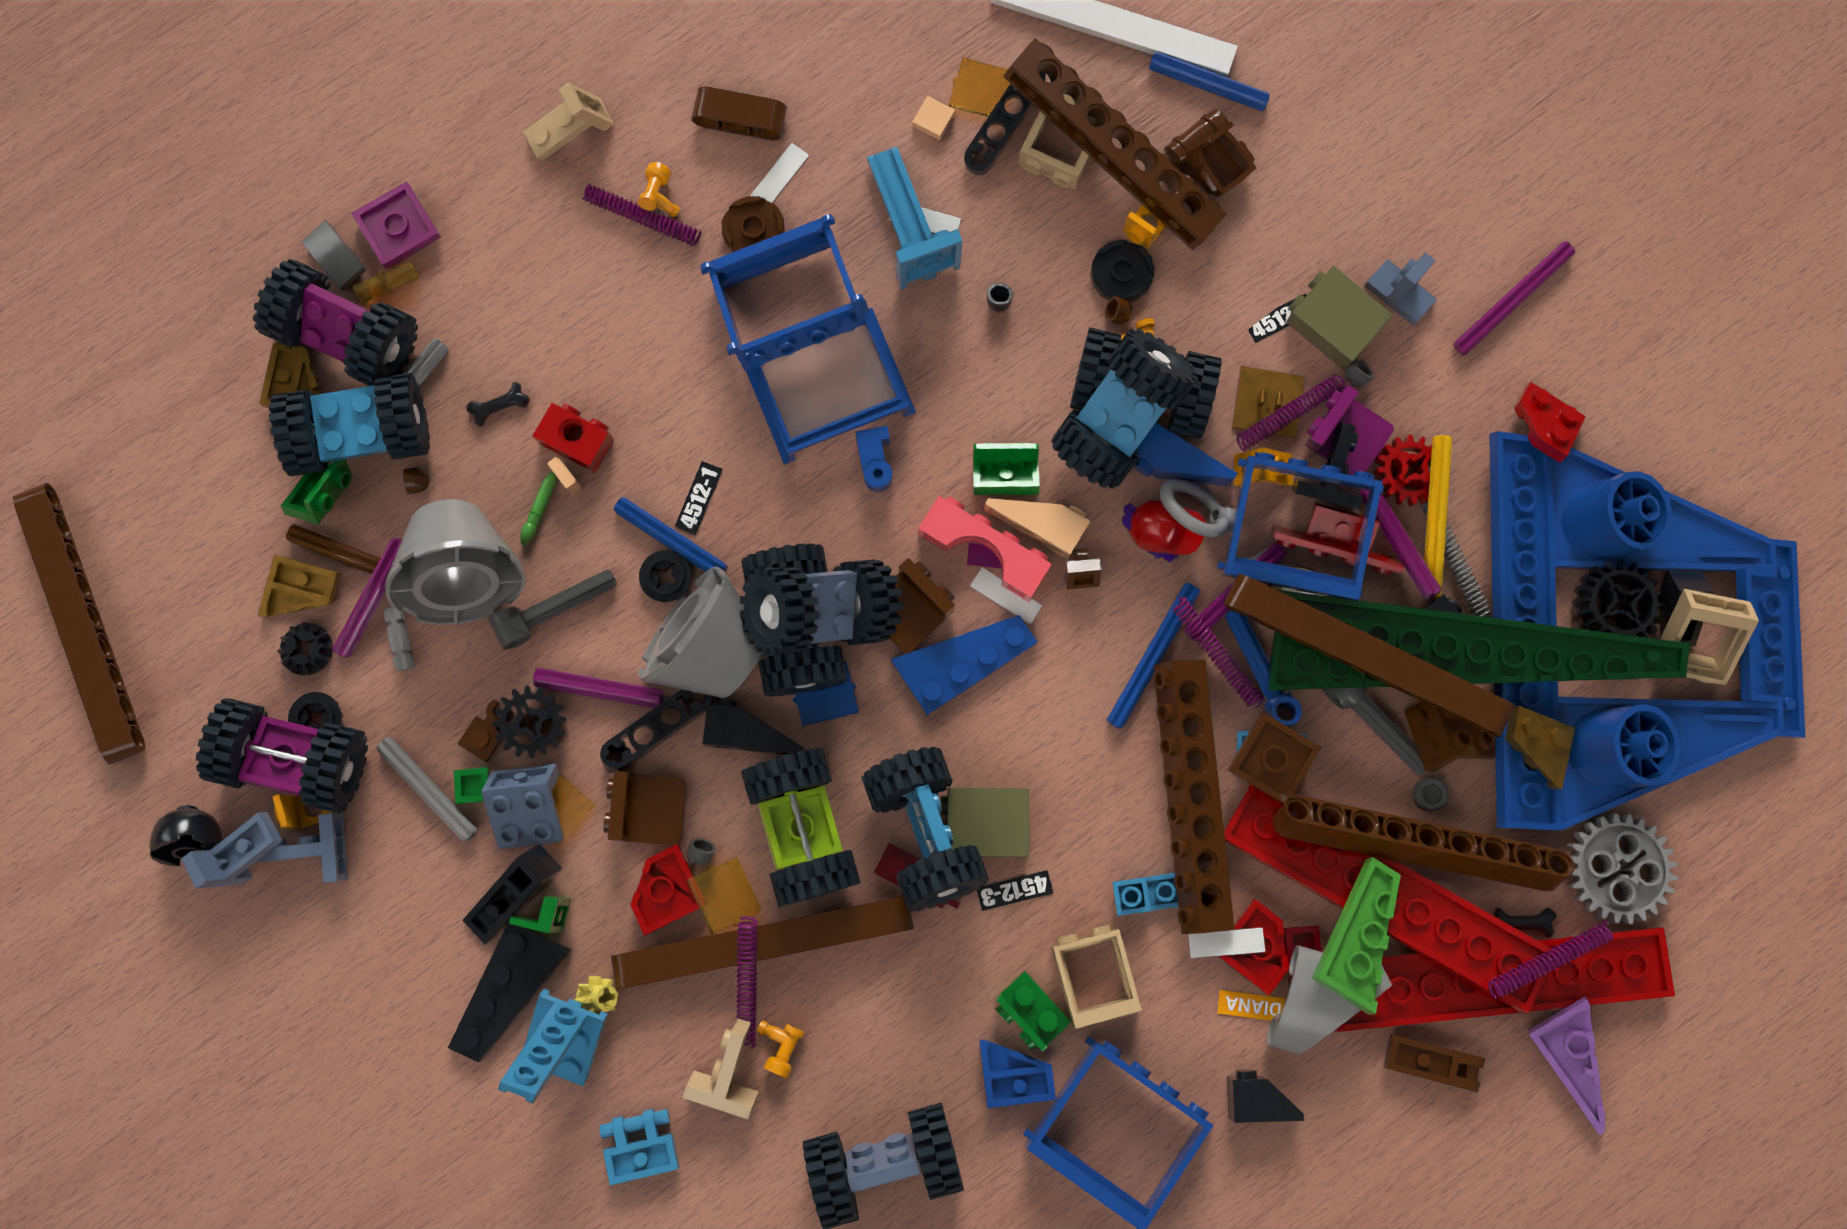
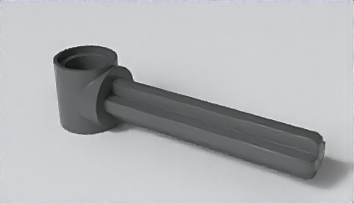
M605 570L524 611H520L516 607L503 609L489 618V622L503 650H508L529 640L532 634L531 628L616 587L617 582L612 572Z
M1367 688L1322 689L1324 694L1339 708L1348 709L1351 707L1417 775L1421 776L1425 773L1416 745L1365 694Z

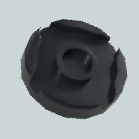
M1120 239L1108 242L1098 250L1092 261L1090 277L1093 287L1101 297L1110 300L1112 297L1117 296L1130 303L1137 301L1147 293L1153 282L1155 267L1151 255L1143 246L1128 242L1129 240Z

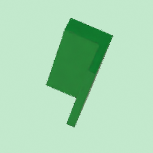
M544 896L539 919L526 916L510 917L509 924L545 933L563 932L571 899L561 896Z

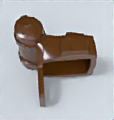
M1213 109L1208 114L1201 116L1197 123L1180 136L1174 137L1164 147V153L1171 158L1174 166L1181 168L1188 163L1196 172L1195 177L1208 194H1212L1214 198L1223 195L1241 183L1256 169L1253 163L1255 159L1246 147V144L1243 141H1237L1228 132L1234 124L1232 121L1229 122L1227 117L1218 109Z

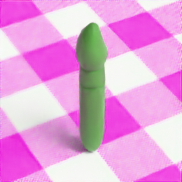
M550 472L543 480L528 515L527 522L521 528L520 542L523 546L527 545L537 532V526L555 488L557 476L554 472Z

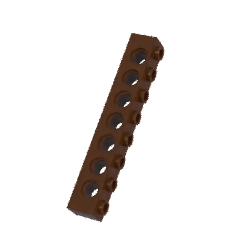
M1034 38L1004 74V79L1191 250L1203 243L1225 217L1226 213L1214 198L1206 196L1197 187L1194 179L1181 173L1174 166L1169 156L1156 150L1150 144L1145 134L1136 131L1130 126L1120 111L1112 109L1102 100L1101 94L1096 89L1088 87L1079 79L1077 72L1072 67L1064 65L1054 56L1053 50L1047 44L1040 43ZM1039 72L1047 74L1051 82L1042 80ZM1063 94L1071 96L1075 105L1066 102ZM1088 116L1096 119L1098 127L1090 124ZM1112 138L1120 141L1122 149L1114 146ZM1136 160H1140L1145 165V171L1137 167ZM1159 181L1164 182L1168 186L1169 193L1161 189ZM1183 203H1187L1191 207L1192 214L1185 211Z
M1172 660L1153 665V683L1156 688L1158 705L1157 718L1161 734L1160 750L1163 754L1164 785L1168 801L1167 817L1170 822L1171 853L1174 858L1175 868L1174 885L1177 890L1178 921L1181 925V934L1235 930L1206 661Z

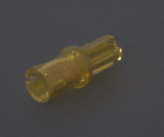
M408 262L385 273L380 270L378 275L354 284L353 289L361 304H364L386 293L389 295L393 294V289L417 280L419 273L412 262Z

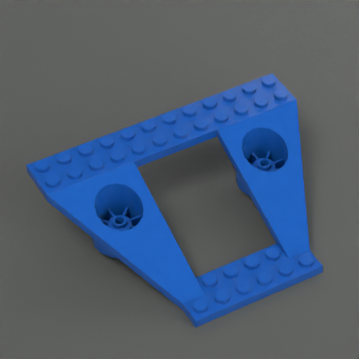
M1500 431L1489 434L1493 618L1557 626L1555 569H1591L1595 566L1602 569L1606 561H1611L1614 567L1617 568V561L1624 560L1627 569L1631 563H1637V570L1698 569L1701 572H1736L1737 599L1751 602L1759 619L1739 659L1741 701L1558 697V681L1494 683V695L1511 702L1515 707H1524L1575 728L1563 789L1560 790L1550 789L1546 785L1548 780L1538 769H1531L1524 761L1522 754L1515 751L1505 740L1508 723L1501 737L1495 736L1497 828L1564 830L1775 737L1806 738L1797 542L1770 539L1664 490L1663 486L1651 475L1640 471L1624 472L1572 447L1567 457L1559 463L1533 447L1527 435Z

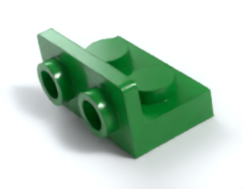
M1025 970L995 997L1000 1004L995 1010L1008 1024L1014 1020L1023 1029L1018 1035L1031 1050L1036 1046L1042 1052L1048 1048L1047 1045L1071 1023Z

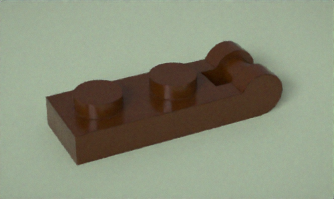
M1390 1034L1383 1067L1479 1092L1480 1082L1477 1081L1479 1069L1484 1067L1485 1058ZM1459 1062L1466 1064L1463 1077L1456 1076Z

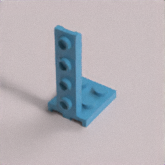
M897 146L868 156L867 162L901 246L900 250L896 251V279L900 289L907 288V283L924 278V281L936 278V273L951 267L954 268V271L960 269L962 238L958 229L951 232L942 230L933 235L931 234Z
M543 989L537 1000L525 1045L501 1079L498 1090L504 1093L507 1091L526 1098L527 1102L533 1104L552 1074L584 1086L590 1074L608 1013L603 1011L600 1014L593 1013L581 1008L582 1003L572 999L565 1002L550 996V991Z

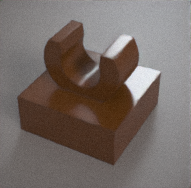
M1087 549L1074 550L1075 558H1073V561L1066 562L1065 581L1067 590L1099 587L1101 576L1100 560H1089Z

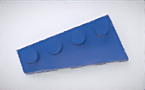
M1020 615L896 657L891 659V662L928 716L1036 645L1037 640Z

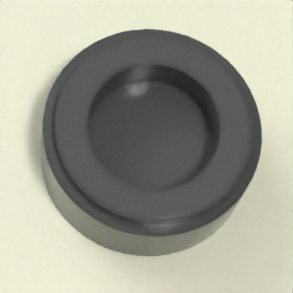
M1433 777L1424 778L1414 785L1412 799L1421 810L1436 811L1446 804L1448 790L1441 780Z

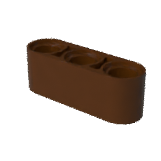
M704 86L698 88L691 121L707 129L775 141L781 137L787 106L771 98Z

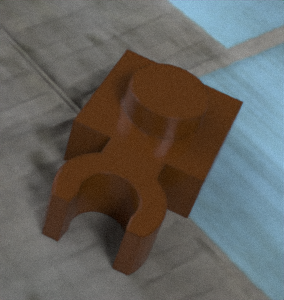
M492 700L488 704L486 719L483 720L475 716L457 743L487 763L503 741L496 740L495 738L502 731L492 726L493 722L500 721V717H497L496 713H494V709H497L500 705V702ZM512 710L508 715L507 723L514 717V711Z

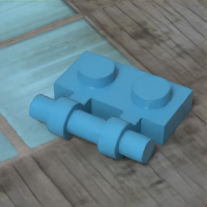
M654 1109L643 1111V1115L626 1119L624 1116L613 1118L610 1123L599 1126L602 1139L614 1136L616 1146L603 1150L610 1185L680 1168L673 1133L659 1136L658 1125L670 1123L668 1109L656 1112ZM645 1129L647 1139L629 1143L627 1133Z

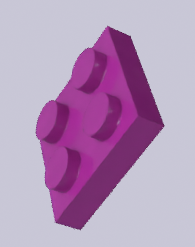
M407 181L351 213L385 269L442 238Z

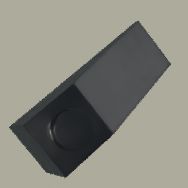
M717 699L716 705L707 704L702 742L706 747L782 755L806 751L804 747L746 710L736 707V701Z
M540 844L513 861L462 921L484 945L487 944L507 925L510 917H516L546 888L562 870V867Z

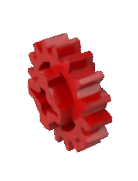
M1412 434L1406 436L1404 442L1397 437L1392 441V446L1387 444L1381 449L1384 455H1379L1375 459V462L1381 465V467L1377 468L1373 474L1381 476L1382 486H1386L1388 489L1384 497L1388 498L1393 494L1397 496V505L1401 504L1405 499H1407L1409 507L1417 504L1418 500L1423 504L1428 501L1430 472L1428 471V464L1431 467L1432 444L1427 447L1425 445V437L1423 436L1417 442H1414ZM1406 451H1413L1418 454H1409ZM1417 463L1412 475L1404 479L1409 466ZM1403 487H1413L1415 491L1407 490Z

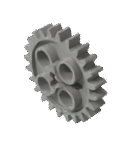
M1608 814L1607 820L1604 816L1596 817V826L1591 822L1584 823L1583 827L1587 834L1575 832L1573 835L1579 843L1567 844V847L1574 852L1571 858L1575 864V870L1571 875L1574 881L1568 884L1567 888L1579 890L1574 900H1587L1584 911L1592 912L1597 909L1596 918L1605 919L1608 916L1609 923H1619L1622 919L1624 924H1633L1634 918L1637 921H1646V913L1649 915L1659 914L1655 904L1668 905L1667 900L1662 895L1664 893H1674L1675 890L1667 884L1668 881L1678 880L1677 876L1669 873V869L1678 866V863L1668 861L1667 856L1674 852V849H1663L1662 847L1667 837H1654L1657 827L1648 826L1644 829L1645 819L1639 818L1633 822L1631 814L1622 815L1621 819L1618 814ZM1621 837H1624L1628 843V849L1625 854L1620 850L1618 844ZM1641 850L1644 852L1641 858L1632 861ZM1595 856L1602 862L1601 870L1598 873L1592 867V860ZM1630 862L1629 864H1626V865L1623 866L1622 868H1621V866H1620V864H1619V863ZM1642 865H1645L1649 871L1646 881H1643L1640 877L1639 870ZM1619 869L1622 873L1621 875H1611ZM1608 877L1600 887L1597 886L1599 880ZM1616 884L1622 889V897L1619 901L1613 896V888Z

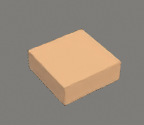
M927 96L912 121V127L941 140L955 115V110Z
M555 457L547 463L572 496L581 490V485L559 457Z

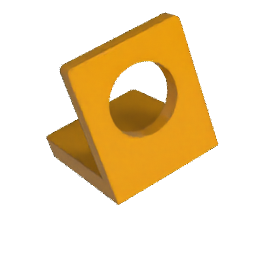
M1141 205L1135 214L1133 212L1129 213L1122 232L1132 242L1142 245L1148 250L1163 231L1165 225L1147 208ZM1144 215L1153 216L1157 221V227H1153L1141 217Z
M1265 447L1235 454L1233 456L1234 471L1238 474L1234 479V485L1240 487L1243 476L1242 467L1238 466L1239 459L1246 460L1248 456L1255 457V452H1263L1275 455V461L1288 463V459L1292 458V454ZM1254 468L1250 483L1264 481L1288 487L1293 486V476Z
M283 794L272 796L275 805V818L280 824L281 829L299 830L319 823L318 816L311 817L306 813L305 804L301 802L302 797ZM322 810L321 814L334 813L327 810Z

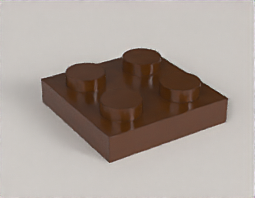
M1261 712L1227 771L1283 804L1288 797L1295 794L1322 747L1266 713Z

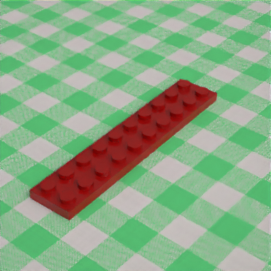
M1249 784L1224 829L1225 842L1342 910L1365 860L1371 857L1377 859L1401 875L1393 918L1389 919L1387 936L1490 995L1492 994L1488 987L1489 980H1493L1495 977L1498 978L1499 975L1503 976V973H1508V970H1513L1518 965L1522 966L1528 960L1531 961L1532 958H1536L1538 955L1541 956L1542 953L1551 950L1548 946L1396 860L1281 836L1274 829L1272 821L1283 804ZM1542 974V978L1537 976V980L1533 979L1532 983L1528 982V985L1523 984V988L1518 986V990L1514 989L1513 993L1504 994L1503 998L1497 994L1493 983L1491 985L1497 999L1521 1013L1527 1014L1547 975Z
M1664 927L1611 932L1613 941L1609 940L1608 944L1599 945V948H1594V951L1585 952L1584 956L1580 955V958H1575V961L1566 962L1565 966L1561 964V968L1557 967L1556 970L1548 973L1529 1012L1566 1008L1584 996L1590 1005L1674 997L1675 990ZM1575 936L1537 941L1549 948H1555L1560 946L1561 943L1569 941L1570 938L1574 939ZM1419 953L1383 956L1381 964L1392 986L1375 999L1378 1002L1376 1014L1368 1015L1361 1010L1334 1031H1354L1521 1012Z

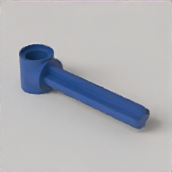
M1231 610L1225 615V619L1267 700L1263 704L1267 715L1291 728L1301 718V704L1292 696L1291 692L1285 693L1284 690L1267 691L1270 662L1247 617ZM1278 706H1286L1291 710L1292 719L1290 721H1283L1277 716L1276 709Z

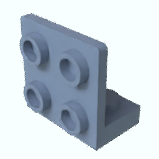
M557 764L491 772L481 793L499 849L556 843L563 840L564 834L552 795V790L559 777Z

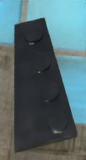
M508 921L448 1048L476 1062H481L510 1027L512 1021L523 1011L534 994L548 980L555 968L572 949L528 928L511 925Z

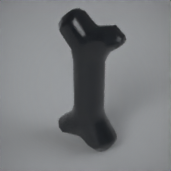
M513 382L511 389L505 395L484 403L470 401L467 404L466 410L474 415L475 424L483 427L486 418L490 414L514 405L525 408L528 406L530 398L522 393L519 383Z
M1496 908L1493 913L1496 918L1518 930L1538 929L1549 938L1554 934L1552 922L1556 918V913L1550 908H1545L1538 915L1510 916L1501 908Z

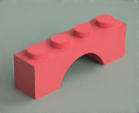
M938 496L919 526L918 535L945 552L958 544L966 542L979 543L988 547L996 554L1001 563L1003 573L1001 586L1030 602L1052 565L1047 561L1048 556L1036 548L1028 550L1019 544L1020 539L1008 531L1000 533L991 527L992 522L980 514L972 516L963 510L964 505L952 497L944 499Z

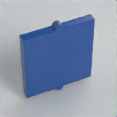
M844 660L847 682L831 688L795 694L793 702L798 706L802 727L859 713L853 691L856 685L851 682L846 660Z

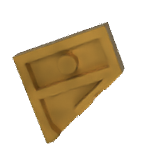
M273 341L259 404L262 407L269 408L270 398L273 395L308 389L313 395L320 394L307 348L295 347L294 345L293 348H289Z
M274 555L257 616L270 617L333 605L341 573L285 556Z
M1515 707L1508 722L1505 740L1515 751L1522 754L1524 761L1531 769H1538L1548 780L1546 785L1550 789H1563L1575 728L1524 707Z

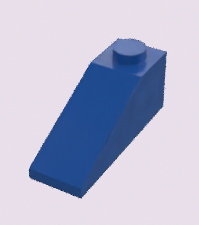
M1157 422L1136 448L1139 459L1133 466L1135 470L1147 477L1152 475L1160 479L1178 478L1195 483L1229 486L1238 474Z

